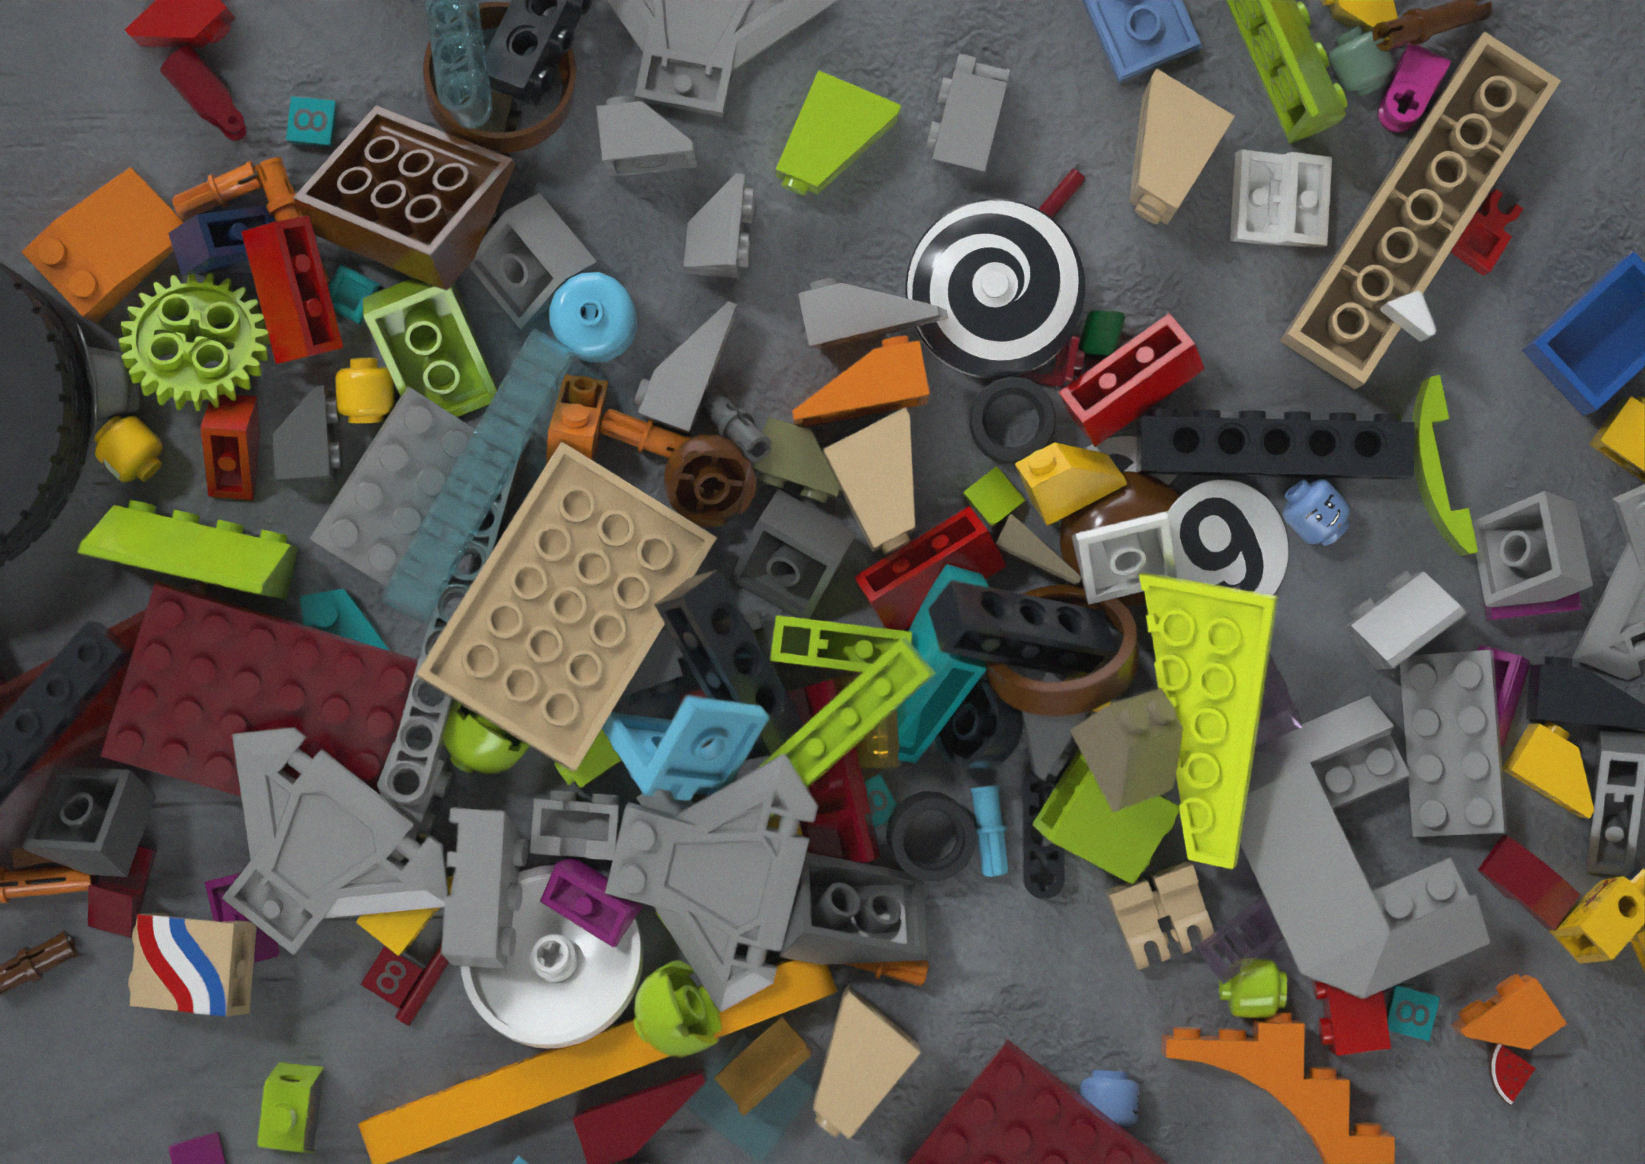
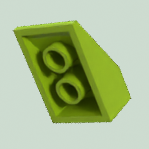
M411 278L363 298V316L400 396H402L407 387H410L455 417L501 400L455 283L445 291L417 278Z

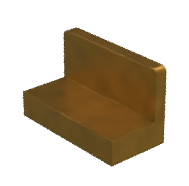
M782 1015L714 1076V1079L738 1105L737 1110L744 1117L812 1055V1048Z

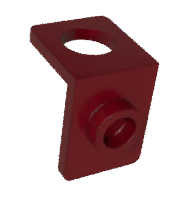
M1072 336L1070 341L1055 356L1056 363L1051 372L1038 374L1031 371L1017 377L1027 378L1037 384L1065 388L1072 382L1073 377L1079 378L1081 376L1085 351L1077 350L1079 337Z

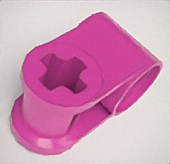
M1408 43L1392 74L1393 79L1377 111L1378 120L1382 127L1393 133H1403L1411 129L1425 111L1430 98L1439 87L1451 60L1421 45H1411ZM1399 101L1406 104L1405 114L1397 111Z

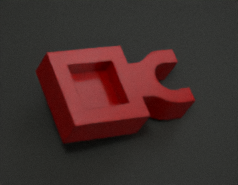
M1498 189L1493 190L1487 195L1482 205V214L1476 211L1450 251L1482 276L1491 272L1512 238L1510 234L1503 230L1504 227L1516 220L1524 209L1516 203L1508 208L1506 214L1501 213L1498 210L1497 203L1503 193Z

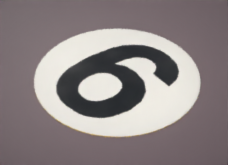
M1213 480L1189 489L1174 502L1167 515L1169 517L1176 576L1178 579L1273 596L1286 571L1288 539L1279 513L1263 494L1241 482Z

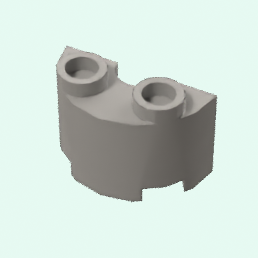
M551 790L550 799H534L530 853L613 860L621 823L622 805H619L620 795L593 794L592 802L577 801L578 792Z

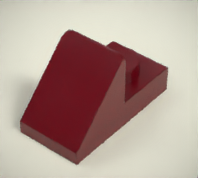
M139 845L127 877L99 875L97 883L89 884V927L132 938L137 914H140L157 849Z

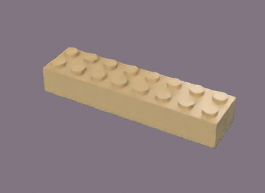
M1484 31L1472 44L1280 339V342L1354 390L1365 384L1401 328L1381 312L1380 308L1387 302L1418 290L1422 294L1424 293L1561 80Z

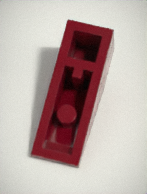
M705 1069L576 1112L572 1120L587 1164H629L627 1158L634 1156L706 1082L707 1075Z

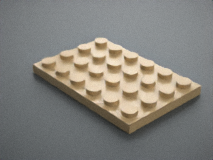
M561 441L415 676L557 763L575 772L665 624L654 604L688 578L694 577L717 537Z

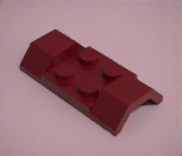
M833 679L786 692L794 702L799 716L806 725L842 692L839 679ZM855 745L807 788L817 803L818 808L814 822L800 820V826L803 836L809 838L808 853L854 862L862 861L863 863L881 857L867 798V788L864 784L857 755V746Z

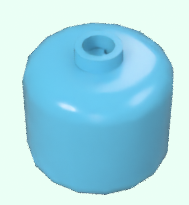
M600 272L580 273L567 279L555 291L549 306V324L556 340L573 357L588 363L607 362L620 356L632 344L638 329V311L627 289L615 278Z

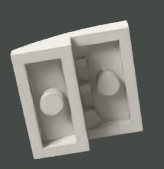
M1250 150L1235 152L1230 241L1282 246H1327L1332 157L1289 152L1284 155Z

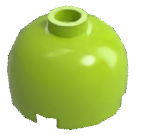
M453 700L445 727L443 742L451 754L450 759L452 763L460 770L467 773H473V771L482 774L501 773L516 764L527 752L530 745L456 700Z
M680 960L672 961L649 975L636 993L635 999L636 1018L634 1019V1026L639 1037L658 1051L675 1057L692 1055L713 1046L719 1040L714 1038V1034L721 1031V1019L718 1008L703 984L697 987L689 976L695 973L693 968Z

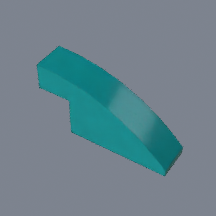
M946 564L930 588L914 618L909 632H912L911 645L936 674L881 722L877 742V751L880 756L916 764L986 671L987 666L984 660L940 652L928 608L950 580L988 587L983 574Z

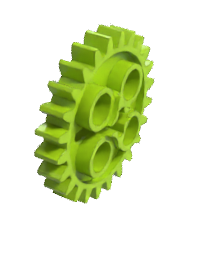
M209 273L203 283H197L195 274L188 275L187 283L181 284L178 278L172 275L170 288L165 289L161 284L155 282L153 283L156 293L154 297L140 293L139 299L142 308L128 307L127 310L131 321L121 322L122 332L125 337L119 339L121 351L124 353L121 355L124 367L130 369L129 374L133 384L141 382L142 392L145 396L156 391L157 400L160 405H163L170 397H173L177 410H181L186 400L193 401L195 410L200 411L202 402L206 399H209L215 408H219L220 395L225 394L229 399L235 401L234 387L238 385L243 389H251L250 379L247 374L253 376L262 375L261 365L258 361L268 360V352L265 345L270 344L268 331L265 330L266 324L263 314H258L260 312L258 301L256 299L247 301V292L244 287L232 293L233 289L231 279L226 278L219 286H216L213 273ZM176 315L186 316L184 319L180 321L169 320L170 318ZM222 322L231 324L224 329L214 328L215 325ZM164 354L176 355L174 358L167 361H161L158 359ZM211 361H218L221 363L215 368L203 367L206 363Z

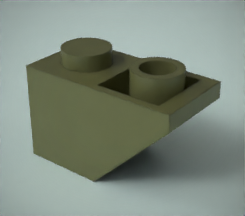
M768 416L763 433L772 441V444L768 445L771 447V451L763 460L752 463L753 471L760 474L758 482L783 490L785 483L802 488L800 496L826 504L828 497L837 500L840 486L812 431Z

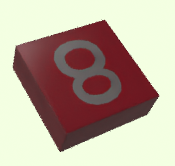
M384 946L360 985L399 1009L425 968L403 954L400 956L396 955L388 947Z

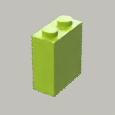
M1078 749L1032 825L1054 844L1134 885L1139 875L1149 866L1152 855L1164 835L1172 829L1176 816L1179 813V805L1165 794L1113 813L1081 750Z

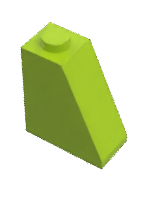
M818 70L776 167V177L783 180L781 186L802 196H805L807 191L818 195L897 123L901 113V105Z

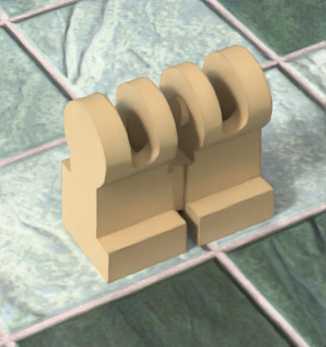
M1188 861L1149 874L1153 890H1151L1148 881L1143 877L1138 878L1134 885L1126 882L1104 890L1137 970L1149 967L1144 950V945L1148 941H1153L1161 962L1171 959L1167 947L1169 943L1166 932L1162 933L1157 921L1162 917H1169L1172 930H1169L1171 937L1178 943L1183 954L1192 951L1187 935V929L1191 925H1195L1204 946L1216 942L1213 926L1198 886L1194 866Z

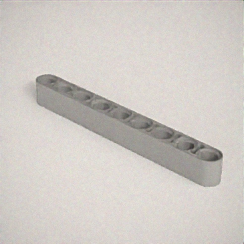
M511 411L495 413L488 419L485 425L385 777L387 792L397 803L403 806L420 804L426 799L430 791L443 745L447 719L454 700L445 694L440 704L436 706L424 705L420 700L421 693L429 684L415 675L451 619L445 613L447 603L457 597L464 598L501 539L527 447V434L523 420ZM506 426L516 429L519 434L513 443L501 445L494 440V435L500 428ZM499 469L507 476L501 486L489 488L482 483L484 474L488 470ZM481 511L488 512L494 517L493 525L485 531H477L470 526L472 516ZM469 554L476 555L482 559L480 569L471 575L463 574L457 569L460 559ZM418 728H426L433 735L430 746L422 751H415L408 745L410 734ZM413 772L418 774L420 778L418 790L408 796L397 793L396 781L398 777L403 773Z

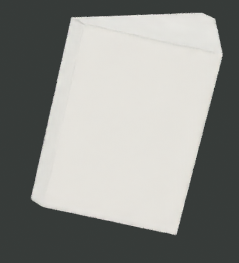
M1167 512L1071 536L1088 604L1144 591L1141 589L1139 574L1143 572L1177 578Z

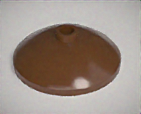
M1132 471L1121 472L1125 477L1127 485L1062 519L1059 542L1063 561L1081 576L1072 535L1168 512L1180 496L1169 485L1156 477ZM1082 577L1077 585L1083 586ZM1144 591L1116 598L1125 606L1146 604Z

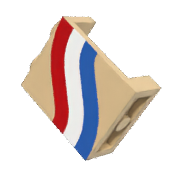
M162 912L137 914L136 925L132 933L134 945L133 970L128 981L131 992L130 1006L225 1017L249 1014L256 925L251 921L242 920L219 922L170 917L169 913Z

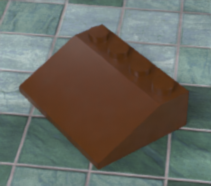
M375 105L293 199L301 215L310 216L314 235L447 291L474 260L513 172L515 163L509 157Z

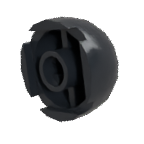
M980 678L935 737L937 750L946 762L962 768H993L1010 758L1018 747L1023 728L1021 712L1002 700L988 680Z

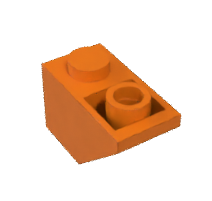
M564 374L548 428L546 465L561 441L595 462L601 434L600 424L604 416L609 381L592 379L587 376Z
M1514 974L1500 982L1495 987L1498 993L1484 1003L1481 999H1478L1462 1008L1458 1012L1460 1019L1451 1026L1456 1033L1467 1038L1530 1050L1567 1025V1023L1535 977L1526 974L1520 977L1519 974Z

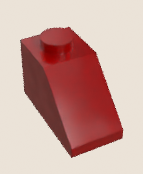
M155 0L124 30L141 47L182 48L190 45L192 48H204L209 42L214 44L223 39L231 29L230 23L236 17L221 0Z
M225 394L219 396V408H215L209 400L200 427L208 497L253 500L260 440L257 397L236 395V400L232 401Z

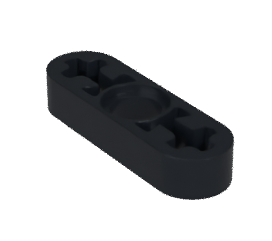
M1031 770L1025 775L1022 782V879L1026 890L1031 895L1039 899H1050L1056 896L1064 886L1065 849L1053 842L1046 846H1039L1031 839L1030 829L1040 813L1029 814L1030 805L1039 807L1038 793L1031 792L1030 790L1031 783L1038 782L1039 778ZM1049 773L1046 778L1048 782L1055 783L1056 787L1061 776L1058 774L1055 777ZM1052 792L1047 793V800ZM1031 850L1043 854L1057 850V860L1047 858V870L1049 873L1056 874V881L1048 883L1046 891H1040L1039 884L1031 882V874H1037L1040 870V859L1030 860Z

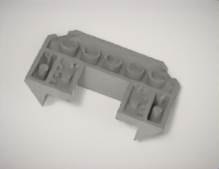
M1370 695L1255 744L1240 841L1243 853L1300 975L1337 987L1361 999L1490 944L1476 894L1469 896L1451 858L1374 891H1371L1334 814V810L1408 779L1410 776L1391 736L1394 725Z

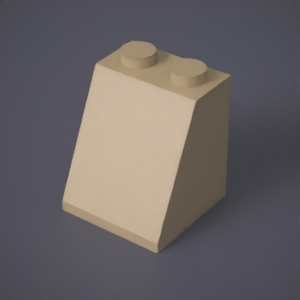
M1158 69L1155 70L1142 95L1129 202L1137 206L1134 211L1143 219L1153 224H1158L1159 221H1162L1168 225L1235 116Z
M905 407L823 449L824 456L840 486V491L872 553L882 549L885 556L908 544L910 541L908 535L913 533L915 528L910 415Z
M850 985L842 993L816 1088L813 1108L817 1115L815 1121L834 1137H837L841 1132L848 1139L852 1137L921 1053L917 1041Z

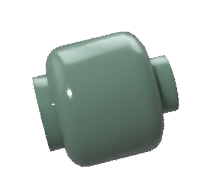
M1360 25L1336 37L1339 46L1330 52L1328 58L1344 90L1348 92L1357 91L1359 96H1363L1391 81L1389 74L1395 69V59L1390 50L1386 52L1381 51L1376 46L1378 43L1384 42V38L1374 41L1373 30L1363 32Z

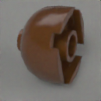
M698 435L685 440L673 451L664 469V490L671 507L678 514L699 527H718L726 524L725 518L732 516L737 511L741 515L755 496L757 479L749 459L732 440L717 435Z

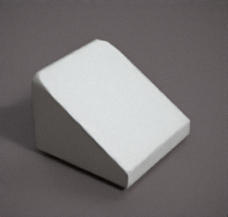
M1419 290L1387 302L1380 308L1381 312L1420 342L1436 334L1435 331L1437 330L1422 292H1419Z

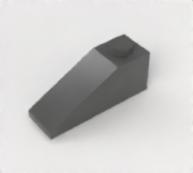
M1599 727L1591 796L1594 812L1589 820L1586 872L1628 876L1634 869L1645 789V731Z

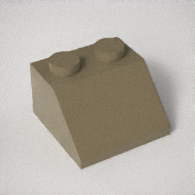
M1162 688L1108 705L1070 730L1113 813L1168 793L1174 788L1183 727L1176 716L1174 706L1167 699Z

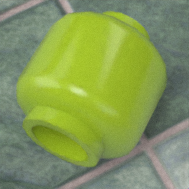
M1237 958L1231 963L1229 973H1220L1219 1000L1228 1001V1008L1233 1016L1268 1019L1277 1013L1278 1008H1285L1287 976L1286 972L1279 971L1277 964L1273 960Z

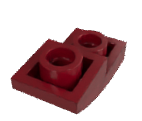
M1502 834L1477 870L1503 896L1516 900L1543 927L1552 930L1557 929L1580 896V893L1558 873L1507 835Z

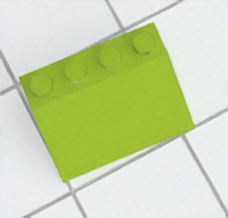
M1225 0L1289 144L1291 145L1339 124L1346 116L1344 109L1348 106L1347 99L1341 86L1338 83L1332 84L1326 68L1329 67V60L1324 47L1320 42L1314 43L1308 27L1311 26V21L1305 5L1301 1L1296 3L1295 0Z
M134 500L129 501L128 508L113 505L79 546L78 553L287 600L299 547L286 544L288 535L261 529L260 538L243 534L244 525L223 520H217L216 528L199 524L200 515L179 510H173L172 518L156 515L157 506Z

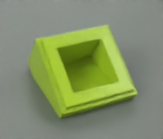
M998 466L994 467L962 493L963 497L990 529L1025 501Z

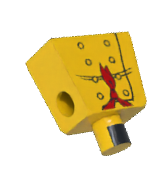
M1636 866L1626 878L1622 876L1601 880L1568 911L1556 930H1548L1579 964L1613 960L1645 924V869Z

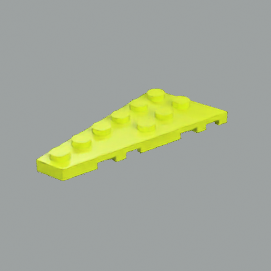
M1143 572L1139 574L1147 604L1148 615H1146L1148 630L1152 633L1158 689L1162 688L1165 696L1174 706L1176 716L1183 727L1176 779L1181 802L1179 811L1187 857L1191 861L1234 869L1238 861L1278 596Z

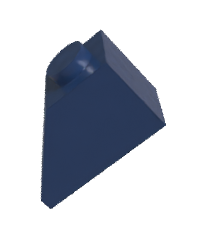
M266 206L196 214L169 232L170 241L182 276L219 271L249 261L241 232L275 222L273 215H269Z

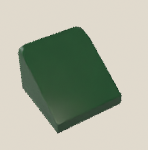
M1090 311L1087 314L1078 350L1085 351L1084 356L1102 361L1114 353L1117 349L1126 317L1124 313L1119 311Z

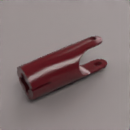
M190 45L184 46L171 54L160 67V72L202 119L218 127L229 140L239 141L243 139L246 135L244 117L233 105L229 89Z

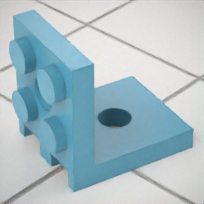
M687 696L674 720L611 712L602 730L611 742L612 748L618 753L628 768L632 779L637 782L645 796L653 797L657 789L669 790L675 799L690 801L694 793L710 796L732 783L769 717L761 706ZM710 739H714V741L710 745H708L705 748H701V746L705 742H707Z

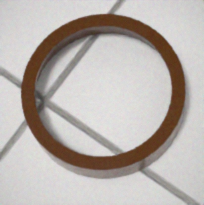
M494 1L466 7L450 16L438 27L425 51L423 63L424 93L431 114L446 133H450L455 137L488 150L512 153L540 144L553 135L563 124L574 100L576 65L572 48H570L566 54H562L558 62L562 77V94L559 104L547 118L534 126L514 132H488L466 125L451 115L441 104L437 92V74L440 64L447 52L461 39L479 31L498 29L511 2Z
M1069 584L1040 587L1022 594L1103 610L1107 622L1124 634L1122 646L1117 655L1099 671L1086 677L1066 682H1041L1028 679L1013 672L1005 664L984 660L987 666L986 675L988 682L998 696L1009 705L1019 710L1042 716L1081 714L1109 703L1118 697L1134 679L1139 665L1136 624L1127 607L1116 598L1088 604L1084 586Z

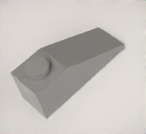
M836 278L810 283L811 290L798 293L808 344L810 347L819 350L948 319L947 310L939 306L849 284H837Z
M728 301L653 371L650 380L642 379L634 400V404L640 405L638 413L641 418L651 419L660 425L690 436L692 435L702 408V402L707 395L738 313L737 304Z

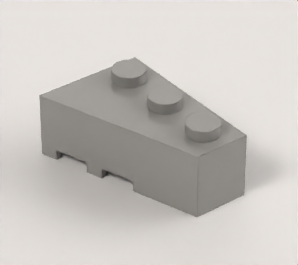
M450 808V823L458 824L457 852L449 851L447 856V867H455L451 896H445L442 956L452 965L506 969L507 955L512 956L516 946V930L511 928L513 912L519 911L521 907L522 885L518 883L520 866H525L527 863L528 841L524 839L523 834L505 811Z

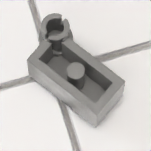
M959 53L952 79L943 77L937 104L945 105L941 123L932 121L926 148L934 150L932 159L985 172L1010 69L1006 70L976 62V57Z

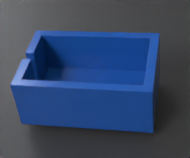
M1635 252L1620 259L1522 349L1523 353L1582 416L1597 411L1645 366V296L1643 295L1645 294V262Z

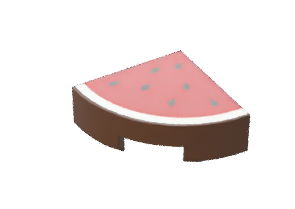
M1493 1043L1488 1054L1490 1080L1496 1094L1511 1106L1536 1068L1503 1045Z

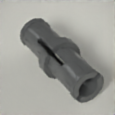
M715 391L705 397L702 406L706 408L701 409L702 413L719 428L721 437L732 440L752 462H759L768 456L771 451V447L768 445H771L772 441L754 425V419L746 410L738 409L720 391Z

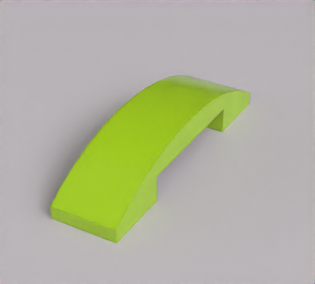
M1435 375L1422 381L1414 405L1412 422H1414V474L1424 506L1435 527L1459 556L1477 553L1478 548L1469 508L1451 511L1432 425L1440 424L1450 418L1440 375Z

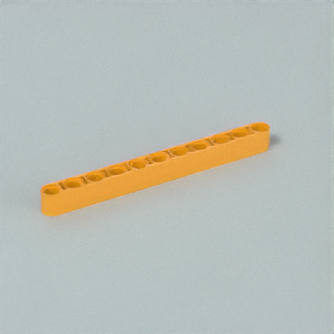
M787 959L773 964V966L777 967L773 984L726 1010L719 1011L721 1031L715 1033L714 1038L724 1036L837 992L838 990L828 964L821 965L794 959ZM636 1017L607 1027L601 1033L581 1043L549 1049L359 1122L358 1127L372 1164H386L666 1058L668 1055L658 1051L639 1037L635 1030L634 1019Z

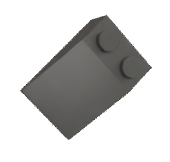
M806 852L780 957L821 965L925 960L928 957L924 881L904 871Z

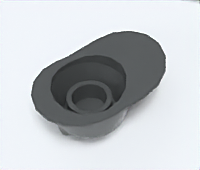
M76 324L80 351L91 389L93 429L97 431L98 420L134 413L138 410L140 406L139 383H132L129 374L130 369L124 367L121 353L87 347L80 325Z

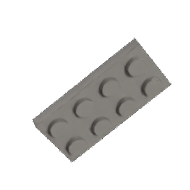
M407 387L310 539L379 583L389 587L476 453L483 434L414 389Z
M1493 650L1410 655L1400 663L1407 768L1410 773L1408 782L1413 837L1507 832Z

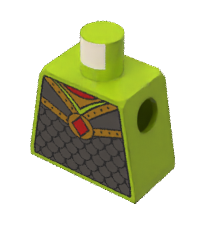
M279 1062L264 1084L257 1147L314 1153L325 1067ZM287 1079L299 1080V1082H289Z

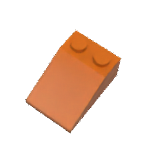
M130 167L55 219L21 253L82 317L97 324L174 251L168 233L183 224L184 221Z
M897 336L882 340L881 348L873 349L792 410L794 425L804 428L901 410L905 407L912 408L927 405L930 393L920 340L909 342L908 336Z

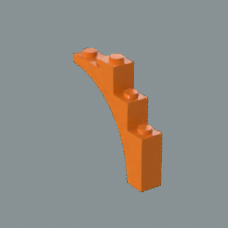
M1277 1011L1273 1017L1268 1019L1252 1018V1037H1246V1029L1219 1028V1036H1202L1201 1029L1195 1027H1174L1173 1035H1161V1053L1166 1058L1203 1062L1236 1073L1268 1091L1289 1109L1307 1132L1324 1164H1395V1137L1387 1131H1382L1381 1124L1354 1123V1130H1349L1350 1080L1342 1075H1337V1068L1309 1067V1074H1304L1305 1024L1299 1020L1292 1019V1012Z

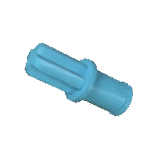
M999 785L970 788L973 798L981 871L983 876L986 877L1001 876L1008 872L1004 830H1008V826L1003 825Z

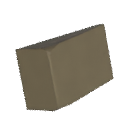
M1011 514L1009 515L995 543L999 553L1066 585H1077L1081 576L1016 517Z

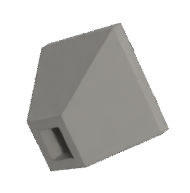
M735 174L688 222L683 266L685 274L739 279L740 267L748 268L751 241H749V233L743 232L744 223H753L755 196L754 188H747L745 174Z

